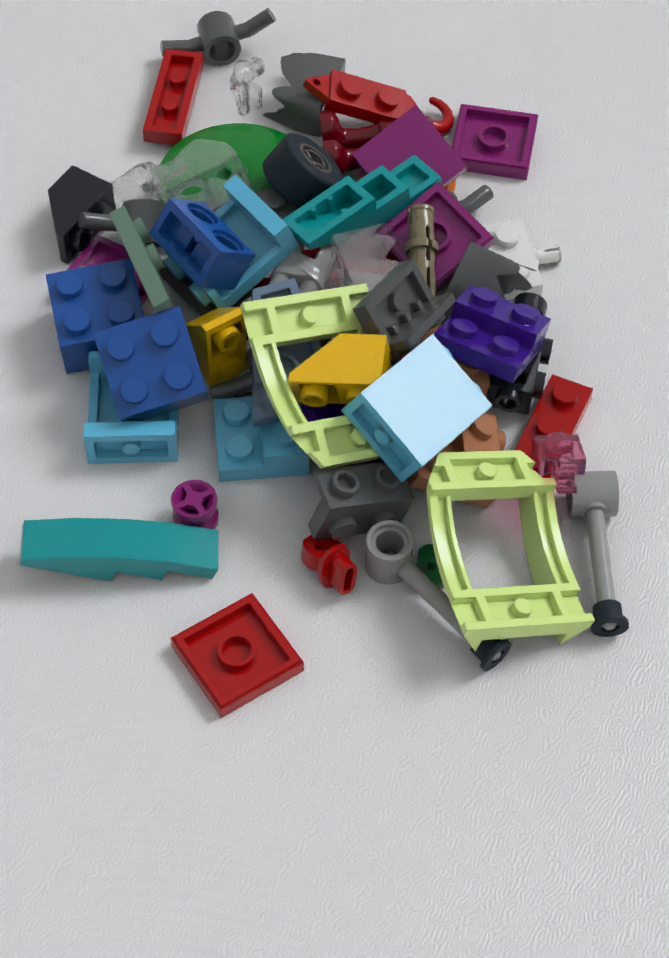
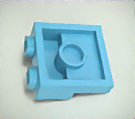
M253 397L213 399L219 482L309 475V456L289 436L280 420L253 428Z

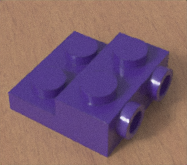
M470 285L456 299L451 316L434 333V336L450 351L454 359L513 383L541 350L551 318L541 315L538 309L530 305L515 304L502 299L497 292L491 289Z

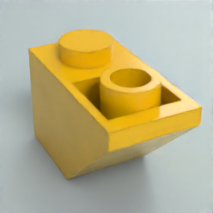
M219 307L186 323L202 376L209 386H214L224 380H231L242 371L248 369L245 359L247 353L246 327L240 307Z
M340 333L289 373L288 383L296 401L310 407H323L327 403L349 404L356 396L391 368L392 355L387 335Z

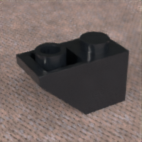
M73 165L48 189L60 259L66 264L79 252H82L99 231L80 228L78 225L80 213L90 212L109 215L110 212L116 210L113 185Z

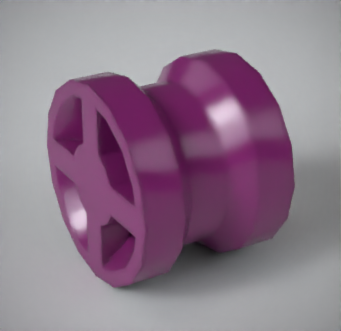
M189 480L178 485L171 496L173 522L175 524L215 530L219 521L218 499L215 489L209 483L202 480ZM189 510H195L197 514H191Z

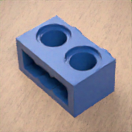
M169 198L149 232L153 239L201 288L234 290L255 257V254L205 202Z

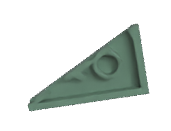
M125 206L110 212L109 215L156 313L166 308L170 309L173 307V303L160 273V269L165 267V264L153 243L148 246L146 245V243L152 241V238L141 217L132 220Z

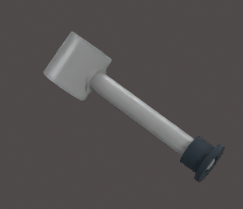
M616 471L568 472L566 476V508L569 518L582 517L586 520L597 601L593 605L595 622L591 625L590 630L593 634L602 637L620 635L628 630L629 621L623 616L621 603L615 598L605 517H614L618 513L619 485Z
M394 520L381 521L372 526L367 534L365 569L370 578L385 585L396 584L404 580L464 637L448 596L414 564L415 557L412 555L414 538L410 529L403 523ZM391 550L397 554L386 555L381 553V551ZM508 639L482 640L476 651L472 647L470 651L481 661L480 667L484 671H489L503 660L509 652L512 643Z

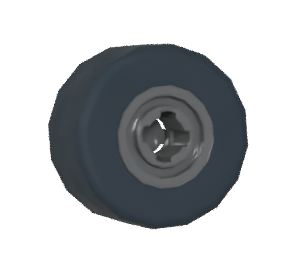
M298 133L286 134L262 164L264 174L272 187L285 200L298 209L343 179L339 167L330 155L317 143Z

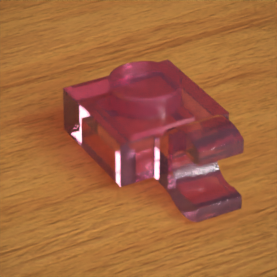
M553 432L548 435H533L531 452L536 462L538 474L541 476L553 475L557 483L556 491L558 494L577 493L575 475H584L586 467V456L578 434L569 435L564 432Z

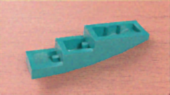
M413 155L391 171L380 165L357 182L347 175L282 220L288 225L293 235L311 250L345 240L394 218L434 184L439 182L442 185V177L417 156Z
M61 518L24 520L21 533L19 565L105 581H112L116 572L162 580L167 571L213 579L218 571L219 530L132 519Z

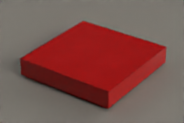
M253 593L170 638L171 647L221 718L304 671L303 660Z

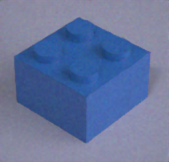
M130 258L45 274L66 374L90 370L88 354L91 351H98L93 336L94 332L144 317L134 268Z
M180 306L93 333L121 422L143 421L209 400Z

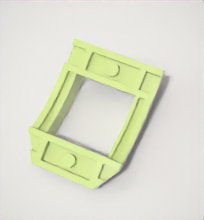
M367 283L248 301L240 305L255 363L270 402L289 436L321 469L341 467L381 459V457L345 415L311 422L306 420L288 383L277 347L333 338L340 333L366 334L352 309L369 292Z
M521 450L440 452L435 458L426 487L431 537L439 573L462 633L474 651L477 650L482 640L555 635L560 645L588 629L595 622L592 613L584 612L577 597L581 589L566 555L557 519L554 497L557 483L554 478H543L532 468L536 462ZM519 498L524 546L534 585L472 589L458 546L451 501Z

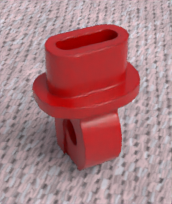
M312 535L304 538L301 552L303 564L307 568L318 572V581L325 588L334 587L342 595L350 593L355 586L357 566L350 560V552L346 544H341L338 540L332 538L313 540Z

